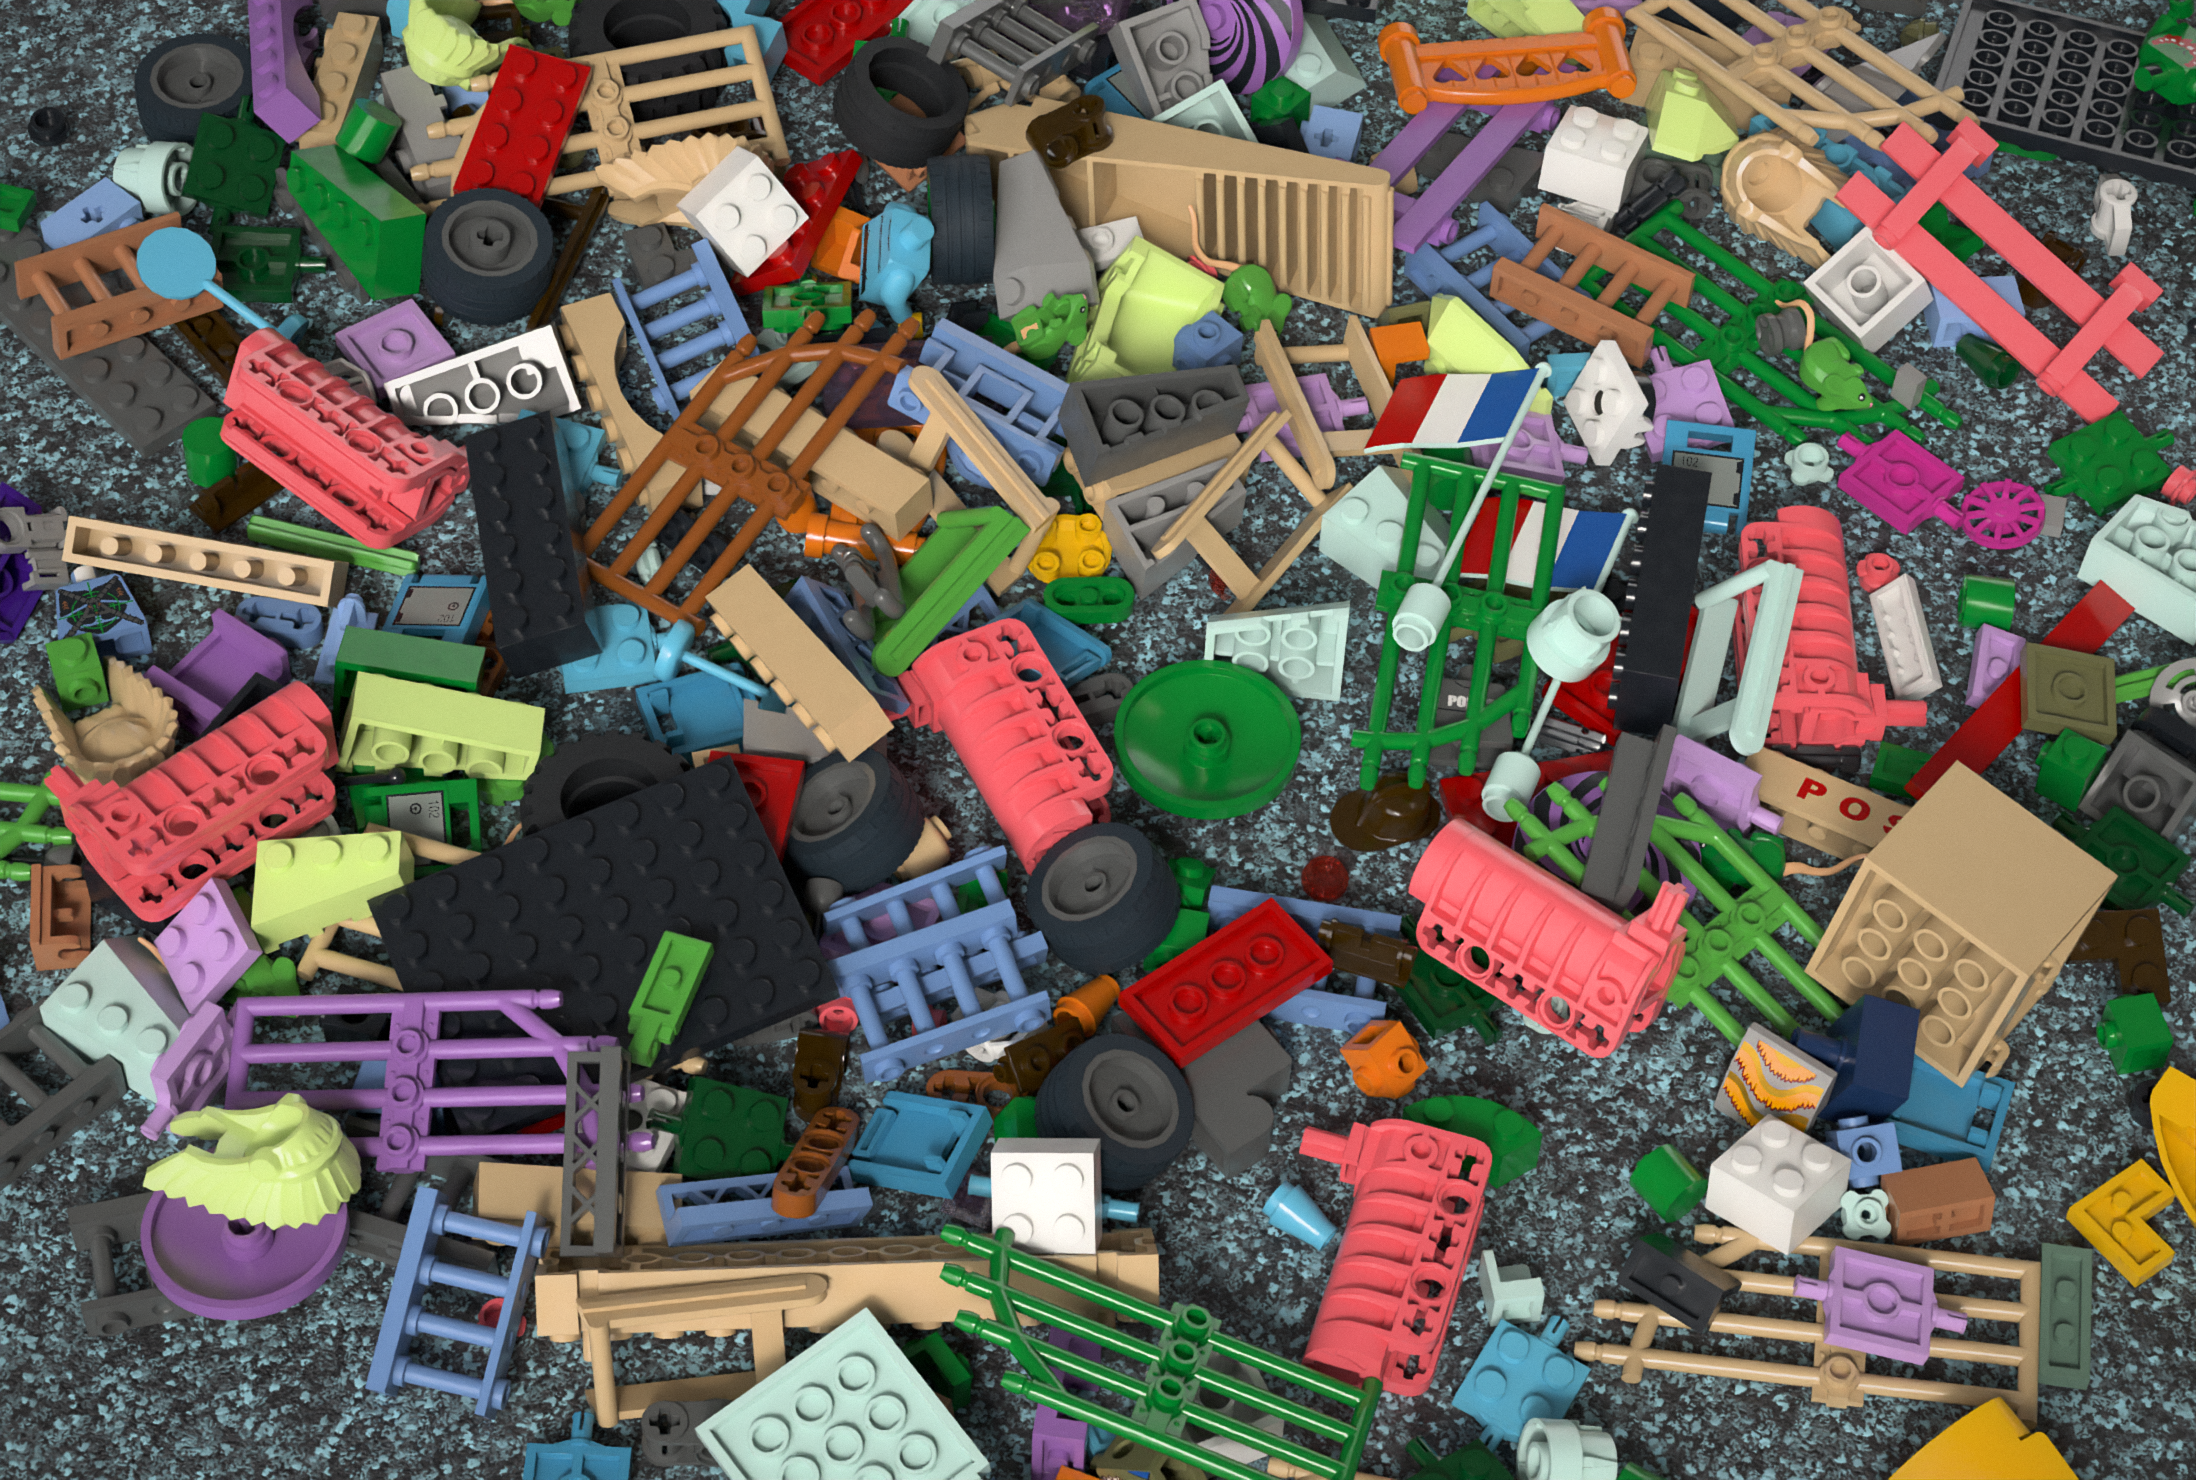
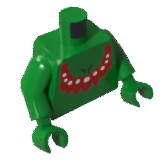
M2168 0L2170 10L2166 15L2161 14L2146 34L2138 50L2137 57L2140 62L2138 69L2134 73V82L2139 90L2143 92L2154 90L2173 104L2195 103L2196 29L2185 22L2177 23L2178 19H2185L2193 14L2195 3L2194 0H2186L2184 2Z

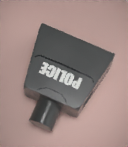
M1473 665L1460 668L1458 680L1443 679L1435 728L1465 719ZM1489 683L1486 706L1504 694L1506 688L1501 684ZM1509 713L1481 732L1475 769L1492 770L1500 754L1512 751L1513 735ZM1461 740L1432 748L1429 764L1458 767L1457 762L1458 756L1461 753Z

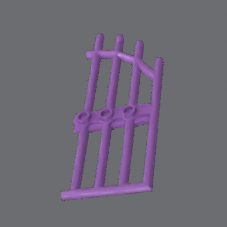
M530 989L237 997L224 1109L248 1110L276 1104L287 1093L299 1094L306 1100L307 1105L315 1110L382 1109L379 1137H347L356 1148L359 1157H377V1172L411 1174L426 1171L428 1156L564 1154V1133L430 1136L432 1109L437 1107L566 1105V1085L435 1087L437 1059L554 1057L567 1079L568 1051L601 1052V1046H620L618 1038L608 1035L592 1038V1036H562L532 1011L537 1007L541 1009L561 1007L564 1000L563 993L554 989H541L540 992ZM500 1010L531 1036L518 1038L439 1039L442 1012ZM392 1013L389 1041L252 1044L255 1016ZM387 1061L383 1089L247 1091L250 1064ZM581 1065L580 1086L592 1098L599 1091V1084L591 1082ZM630 1083L629 1103L643 1101L645 1098L644 1086ZM579 1094L580 1110L587 1102ZM594 1109L581 1120L583 1133H578V1137L589 1148L597 1142L598 1113ZM647 1132L628 1134V1150L646 1152L655 1148L656 1139L654 1134ZM577 1145V1153H584ZM590 1160L585 1165V1168L596 1170V1164Z

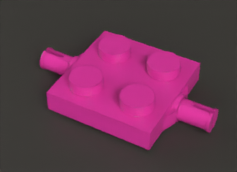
M1897 429L1883 440L1869 445L1863 443L1849 431L1840 437L1837 447L1843 449L1856 459L1854 464L1839 476L1837 487L1905 536L1924 520L1934 516L1948 524L1953 530H1957L1958 527L1962 526L1966 519V514L1960 512L1947 502L1963 487L1965 477Z

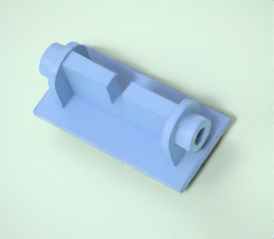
M347 594L345 598L339 601L338 609L333 608L313 679L314 683L334 685L335 660L346 625L376 629L379 613L366 612L363 598L358 594Z

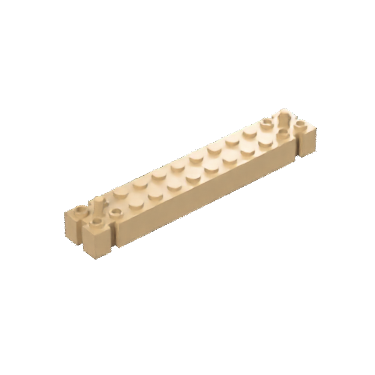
M1152 1228L1111 1229V1233H1102V1240L1096 1254L1028 1253L1159 1306V1254L1156 1244H1154ZM993 1233L981 1234L993 1239ZM940 1235L721 1242L669 1247L668 1244L624 1246V1258H563L560 1256V1248H547L544 1257L539 1258V1265H537L535 1273L537 1336H549L553 1342L564 1343L579 1340L581 1338L580 1331H582L583 1359L587 1362H592L589 1333L576 1308V1298L769 1277L816 1274L824 1278L827 1283V1297L820 1304L811 1307L782 1310L784 1333L788 1331V1327H808V1330L813 1333H830L866 1307L884 1330L890 1329L891 1324L911 1323L913 1328L920 1330L937 1329L942 1327V1322H954L959 1309L977 1313L982 1319L996 1320L989 1300L969 1293L961 1286L957 1288L947 1284L939 1278L945 1263L956 1264L964 1267L967 1272L974 1271L989 1277L990 1260L965 1251V1248L962 1246L955 1247L941 1239ZM1009 1268L1008 1286L1116 1329V1311ZM1016 1312L1021 1326L1044 1324L1041 1321ZM1117 1312V1320L1129 1323L1140 1322ZM749 1313L612 1328L609 1330L610 1340L619 1341L631 1338L633 1336L632 1333L653 1332V1336L656 1338L673 1339L683 1336L684 1331L705 1330L707 1336L726 1337L734 1335L736 1329L752 1328Z

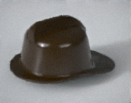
M1390 771L1378 777L1373 790L1358 789L1343 796L1334 805L1331 812L1330 826L1333 835L1339 843L1349 849L1365 853L1385 850L1429 836L1437 828L1441 814L1437 801L1430 793V785L1427 779L1422 788L1413 789L1408 785V772Z

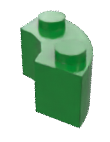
M1449 1095L1425 1099L1403 1108V1120L1428 1125L1484 1142L1492 1154L1488 1182L1496 1189L1537 1167L1543 1134L1525 1117L1504 1105L1478 1097ZM1466 1155V1158L1462 1161L1461 1170L1470 1172L1473 1164H1475L1476 1157Z

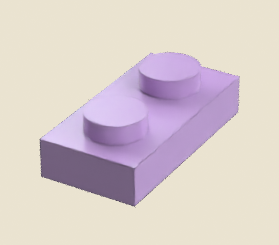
M1985 623L1976 633L1965 705L1978 709L2020 665V651L2025 645V638Z

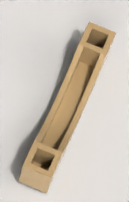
M609 292L561 306L562 325L557 326V331L564 350H570L573 355L571 362L577 380L579 382L585 380L588 386L586 387V395L592 411H600L603 417L601 418V426L605 430L607 442H615L618 448L616 449V457L623 475L630 473L632 476L663 437V434L643 421L632 410L621 393L618 377L620 367L627 354L625 321ZM667 459L636 498L637 505H645L649 515H651L686 471V468ZM702 480L682 505H687L691 510L703 506Z

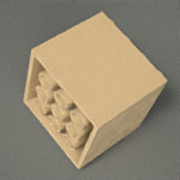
M1957 760L1865 857L1804 972L1850 1006L1864 994L1919 1009L1920 1016L1915 1054L1963 1088L1986 1061L1992 1064L1985 1075L1986 1078L1994 1077L1999 1073L2010 1054V1048L2004 1040L2043 995L2049 991L2118 878V875Z

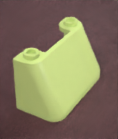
M1135 235L1097 282L1100 304L1088 308L1086 320L1087 336L1082 344L1075 346L1065 382L1070 384L1073 382L1177 371L1172 366L1176 334L1182 327L1187 324L1192 325L1211 310L1221 316L1224 310V303L1220 302L1225 284Z

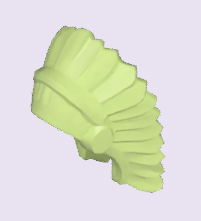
M409 0L408 25L402 31V41L405 44L408 62L412 71L419 78L430 84L459 86L467 92H471L469 79L486 74L492 70L496 71L502 65L510 44L533 51L534 48L528 39L520 38V36L497 44L489 43L478 36L474 29L470 27L477 18L482 6L475 0Z
M287 1093L276 1104L256 1109L226 1110L206 1106L201 1111H186L176 1115L170 1122V1132L181 1136H197L201 1140L217 1139L218 1144L215 1148V1153L212 1154L188 1144L184 1150L147 1167L143 1187L152 1191L164 1190L168 1198L185 1197L188 1207L204 1204L209 1214H224L230 1221L245 1218L252 1226L265 1222L272 1230H276L284 1225L298 1229L303 1223L314 1226L318 1225L326 1213L337 1214L341 1202H349L351 1194H356L361 1188L360 1174L362 1169L359 1154L351 1141L343 1135L338 1121L331 1115L308 1106L306 1100L299 1094Z

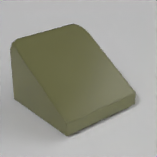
M1427 300L1389 308L1378 317V325L1381 327L1421 321L1426 335L1428 333L1431 304Z

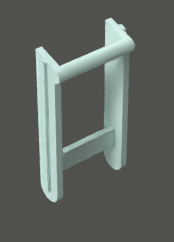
M1770 559L1696 594L1695 604L1700 611L1672 727L1678 728L1676 736L1681 734L1693 741L1705 744L1706 739L1729 730L1731 744L1738 753L1750 756L1763 748L1804 570L1796 568V565L1791 563L1783 564ZM1764 583L1737 698L1714 707L1739 600L1732 599V597Z

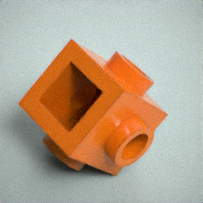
M1371 1020L1339 1049L1353 1072L1355 1084L1368 1097L1401 1098L1414 1089L1416 1085L1415 1080L1428 1069L1427 1064L1419 1053L1420 1047L1418 1042L1406 1031L1401 1021Z

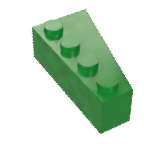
M337 144L291 151L290 168L286 175L288 191L372 300L376 301L419 293L426 213Z

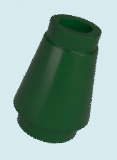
M1972 333L1964 335L1959 340L1955 350L1956 354L1961 357L1986 387H1995L2002 390L2014 382L2020 371V362L2002 346L1975 336Z

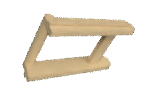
M1349 315L1343 344L1282 347L1270 319L1261 320L1260 329L1254 334V342L1256 344L1254 353L1255 363L1257 366L1263 367L1281 410L1287 409L1292 414L1287 423L1318 489H1331L1334 485L1336 469L1332 457L1393 454L1400 468L1403 451L1422 454L1420 448H1399L1365 454L1364 448L1374 429L1321 432L1290 364L1349 361L1377 422L1393 395L1391 386L1357 315ZM1401 469L1411 484L1413 471Z
M917 366L912 370L908 378V384L914 394L930 411L928 419L915 444L902 432L886 430L880 434L876 447L886 449L896 460L910 468L916 467L926 474L930 479L934 506L929 514L936 521L937 515L942 511L968 509L934 469L939 456L951 436L1020 520L1031 529L1021 540L1012 559L1007 556L985 580L996 595L1000 597L1022 578L1057 515L1060 504L1056 499L1046 498L939 371L929 366ZM974 526V528L977 529L978 531L983 527V526Z
M1287 409L1278 414L1276 411L1269 413L1252 430L1251 435L1165 531L1151 550V553L1158 560L1162 559L1176 549L1186 538L1237 597L1223 614L1252 611L1321 530L1322 515L1354 488L1348 482L1336 490L1325 494L1316 487L1310 475L1275 436L1292 416ZM1264 449L1314 509L1255 576L1204 516Z
M797 1274L576 1298V1308L589 1333L594 1389L585 1390V1396L591 1413L595 1416L601 1427L611 1428L616 1426L619 1420L642 1418L647 1407L658 1401H704L714 1398L736 1400L786 1364L782 1310L811 1307L823 1302L827 1297V1283L825 1279L816 1274ZM750 1313L755 1371L615 1387L609 1329Z

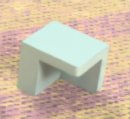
M1493 1249L1483 1250L1478 1278L1490 1327L1497 1326L1501 1319L1511 1324L1540 1321L1545 1297L1541 1277L1531 1278L1529 1267L1526 1264L1497 1267Z

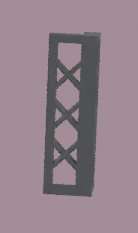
M1666 724L1662 726L1654 742L1625 732H1621L1617 739L1578 888L1579 891L1621 915L1638 887L1678 729Z
M601 1046V1052L568 1051L560 1256L563 1258H624L631 1053L621 1046ZM581 1064H600L599 1091L592 1098L580 1086ZM579 1094L587 1102L580 1110ZM594 1109L598 1113L597 1142L589 1148L578 1137V1123ZM577 1145L585 1153L578 1161ZM592 1160L596 1164L595 1194L587 1200L576 1188V1174ZM575 1197L583 1204L576 1212ZM590 1211L594 1216L593 1246H573L574 1225Z

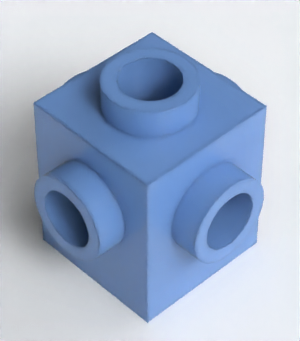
M1211 310L1192 325L1187 324L1182 327L1176 334L1172 366L1177 371L1234 364L1237 366L1240 364L1243 334Z
M1868 1115L1838 1119V1129L1825 1131L1826 1142L1822 1144L1852 1160L1848 1179L1850 1189L1878 1185V1175L1903 1171L1894 1122L1880 1121L1869 1123ZM1858 1147L1860 1148L1859 1156L1857 1154Z

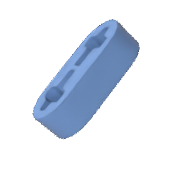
M254 596L245 599L236 608L235 615L246 620L252 629L266 638L273 637L277 639L284 647L307 649L318 644L324 635L322 615L319 609L311 604ZM258 616H264V617H260V618L258 619V622H257V623H252V622L256 621V619H257ZM302 623H309V624H304V626H303L302 629H295V628H300V626L302 625Z

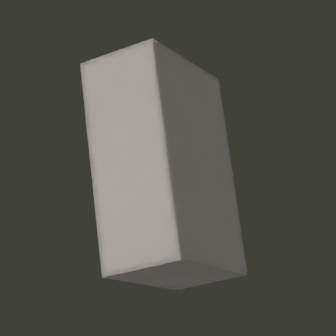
M1905 363L1897 370L1890 396L1911 410L1921 401L1927 376L1910 363Z
M2040 493V497L2045 503V524L2040 534L2060 538L2067 498Z

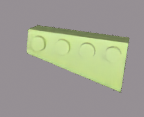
M358 671L341 726L338 747L339 762L336 764L335 772L352 773L353 765L375 766L376 774L388 773L390 769L395 767L422 768L424 769V776L443 777V774L453 770H465L469 778L527 780L534 772L540 755L545 708L531 706L523 702H511L486 697L473 692L466 693L435 687L428 683H415L390 678L383 674H370Z

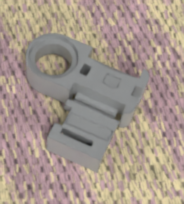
M58 506L47 514L26 515L24 507L0 508V521H3L11 532L9 542L0 539V554L22 553L27 550L24 553L25 558L31 559L28 561V564H32L33 571L29 574L30 580L22 584L23 591L58 590L59 587L69 584L66 562L62 561L63 550H61L64 548L66 536L63 523L68 521L65 508ZM56 574V577H39V575Z

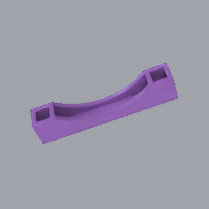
M248 0L254 113L290 144L321 121L320 97L301 61L293 31L294 19L313 6V1Z

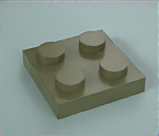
M2026 642L2020 651L2021 728L2060 736L2066 727L2093 742L2111 745L2117 736L2115 659Z

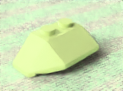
M1674 68L1673 72L1662 69L1645 102L1652 150L1694 162L1702 159L1703 154H1717L1732 149L1739 141L1733 114L1703 81L1698 80L1696 73L1683 68Z
M1442 293L1432 296L1427 335L1430 356L1424 363L1426 375L1495 374L1531 369L1517 350L1458 296L1443 295ZM1546 387L1539 388L1528 411L1551 415L1553 396Z

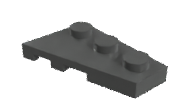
M1445 132L1414 166L1415 171L1435 181L1474 138ZM1512 146L1467 197L1479 203L1488 201L1499 213L1507 216L1540 178L1545 153Z

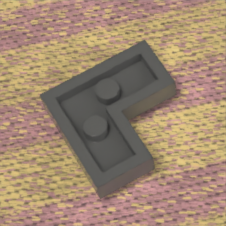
M664 222L622 232L623 245L642 291L692 269L690 264L698 261L693 248L675 251ZM713 250L716 259L723 271V274L729 284V268ZM697 285L672 297L708 289L710 286L701 288L700 285Z

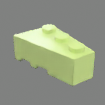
M1468 0L1467 15L1498 38L1583 32L1582 23L1585 16L1570 0ZM1573 58L1566 59L1564 63L1575 66L1579 62Z
M402 831L258 841L251 928L265 954L279 950V944L306 934H308L309 938L324 933L323 928L352 918L353 922H357L373 916L367 900L412 883L415 859Z

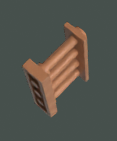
M1543 203L1539 209L1535 235L1539 240L1520 264L1501 256L1493 266L1489 296L1594 347H1597L1600 340H1615L1626 362L1642 369L1650 358L1655 329L1650 327L1669 301L1684 308L1689 306L1696 274L1586 223L1565 211ZM1555 246L1577 256L1558 282L1536 273ZM1592 265H1596L1615 275L1596 300H1592L1574 291ZM1630 283L1653 293L1634 319L1611 309Z
M178 211L14 262L17 295L22 300L41 294L55 315L51 317L53 350L60 360L224 307L222 301L206 290L197 297L185 300L164 298L152 292L140 278L136 268L139 247L143 240L156 230L167 227L182 228L181 216ZM216 267L215 277L212 281L223 289L222 274ZM122 268L136 290L113 297L99 275ZM82 281L96 303L72 310L58 288Z

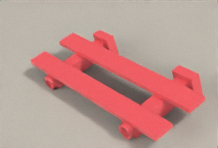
M1966 116L1945 139L1951 146L1941 155L1903 121L1879 148L1918 183L1897 205L1858 170L1834 198L1872 231L1873 239L1881 247L1889 251L1893 249L2036 377L2037 385L2045 393L2052 397L2058 396L2089 425L2109 416L2119 405V402L2083 371L2082 368L2102 346L2138 379H2142L2164 352L2130 323L2127 317L2135 309L2142 313L2164 290L2135 264L2130 262L2108 284L2115 291L2107 300L2103 299L1962 173L1971 163L1976 168H1979L1999 146L1992 137ZM1937 200L2081 327L2062 350L2055 346L1917 223Z

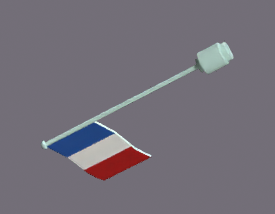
M1540 362L1534 369L1495 374H1434L1402 379L1399 381L1364 448L1365 454L1399 448H1462L1502 443L1433 583H1417L1412 585L1408 589L1393 619L1394 640L1404 649L1414 652L1422 651L1436 640L1451 609L1450 599L1441 589L1443 581L1544 378L1550 377L1552 374L1550 364Z
M1501 497L1485 499L1466 539L1460 577L1488 579ZM1519 499L1505 583L1529 588L1533 587L1546 503ZM1563 507L1551 591L1575 593L1583 586H1586V589L1601 593L1631 524L1636 523L1639 519L1637 511L1633 508H1627L1622 513L1579 511ZM1552 679L1521 752H1504L1497 757L1481 796L1483 799V810L1495 820L1501 822L1513 821L1503 807L1512 797L1521 801L1526 807L1529 804L1541 776L1539 766L1529 754L1562 682L1560 680Z

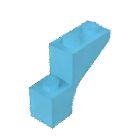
M714 0L722 9L723 17L726 18L727 29L754 25L769 83H771L788 51L782 22L763 16L770 4V0ZM742 44L726 46L724 52L728 67L747 64Z

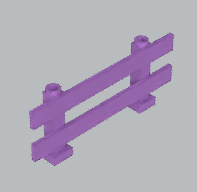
M1563 63L1559 71L1562 73H1572L1577 71L1578 67ZM1484 65L1476 77L1483 80L1490 79L1491 77H1497L1501 71L1493 65ZM1539 67L1533 74L1547 75L1549 72ZM1443 68L1435 78V81L1445 83L1450 80L1465 81L1467 79L1451 68ZM1554 100L1516 105H1463L1428 102L1426 109L1419 111L1369 165V167L1388 171L1390 173V186L1395 187L1468 108L1493 116V118L1418 200L1394 191L1393 247L1415 254L1425 242L1438 247L1441 243L1450 245L1456 238L1459 229L1458 220L1452 219V212L1527 129L1541 134L1543 130L1552 132L1556 128L1561 110L1559 107L1554 106ZM1336 157V158H1335L1336 160H1341V161L1349 162V161L1344 160V159H1341V158H1339V157Z

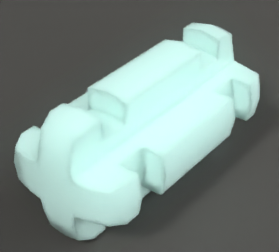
M654 540L635 563L643 587H645L662 565L659 551L655 548L657 543Z

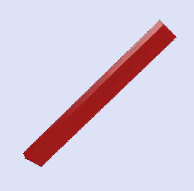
M2100 580L2040 644L2094 655L2132 614L2135 608L2105 582ZM2020 665L1905 785L1904 789L1917 801L1924 796L1957 760L1973 772L1981 775L2023 730L2021 728Z

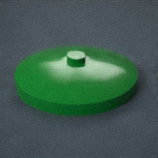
M1191 660L1172 664L1149 674L1128 692L1116 714L1113 746L1116 762L1123 777L1142 798L1156 807L1175 815L1194 819L1216 820L1237 817L1257 810L1268 804L1285 789L1291 781L1299 762L1301 728L1297 713L1290 700L1279 687L1263 675L1230 662Z

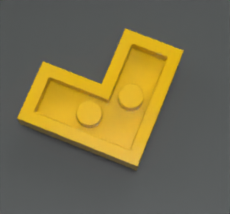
M2142 1158L2069 1207L2066 1219L2135 1288L2171 1264L2176 1253L2146 1223L2151 1217L2172 1204L2175 1193Z

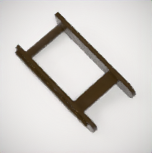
M605 186L593 188L585 205L545 197L540 212L575 220L577 223L553 270L552 280L547 292L537 303L534 311L529 313L531 317L525 331L551 323L597 226L600 227L603 223L604 211L609 202V195L605 194ZM436 305L434 313L435 325L447 328L454 316L448 315L446 311L444 312L440 306Z

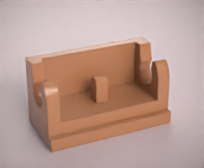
M31 864L30 947L37 971L77 968L91 953L92 902L86 880H62L65 878L74 879L81 877L82 867L71 864L54 866Z
M1976 1157L1881 1175L1880 1185L1889 1200L1888 1205L1885 1207L1886 1220L1891 1224L1890 1232L1894 1245L1908 1246L1991 1230L1996 1195Z

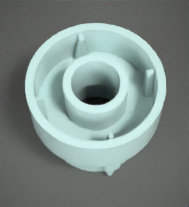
M153 141L150 145L136 144V148H125L120 152L113 166V182L140 201L142 212L166 215L178 211L180 216L186 215L197 203L196 200L180 196L192 146L182 142Z
M1583 586L1575 593L1568 594L1564 599L1550 603L1531 622L1527 630L1529 652L1535 663L1549 676L1563 682L1582 681L1606 660L1610 651V642L1620 631L1622 617L1619 616L1616 607L1605 595L1595 590L1586 589V586Z
M1532 1418L1524 1426L1518 1443L1516 1457L1517 1480H1616L1618 1463L1615 1443L1610 1434L1602 1432V1427L1579 1425L1578 1420Z

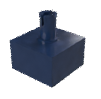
M1864 994L1828 1027L1827 1036L1805 1030L1799 1026L1793 1030L1789 1040L1790 1044L1838 1073L1828 1103L1817 1115L1818 1118L1838 1123V1119L1868 1115L1869 1123L1884 1121L1909 1099L1920 1016L1919 1009Z

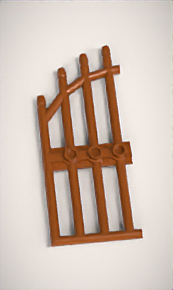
M865 309L854 320V325H850L837 342L809 344L813 339V334L818 333L826 319L817 310L804 320L803 326L796 330L784 347L745 360L755 350L758 340L750 333L742 337L735 345V350L730 351L583 536L590 579L672 624H675L678 619L691 623L695 630V636H700L706 627V621L696 615L706 604L707 600L705 597L721 585L774 516L786 521L792 513L795 514L805 502L804 497L812 488L810 483L802 479L884 374L889 372L897 375L901 369L908 365L907 360L898 356L908 345L907 341L912 340L920 326L919 321L914 317H909L903 321L897 329L898 332L890 337L880 351L857 346L863 339L864 332H868L876 320V314L870 309ZM822 361L751 452L732 443V440L793 363ZM845 361L868 366L786 471L767 461ZM762 373L716 433L696 424L726 385ZM667 459L686 468L683 475L609 568L590 558ZM702 478L722 488L645 587L625 577ZM738 497L758 507L680 607L661 597L662 593Z

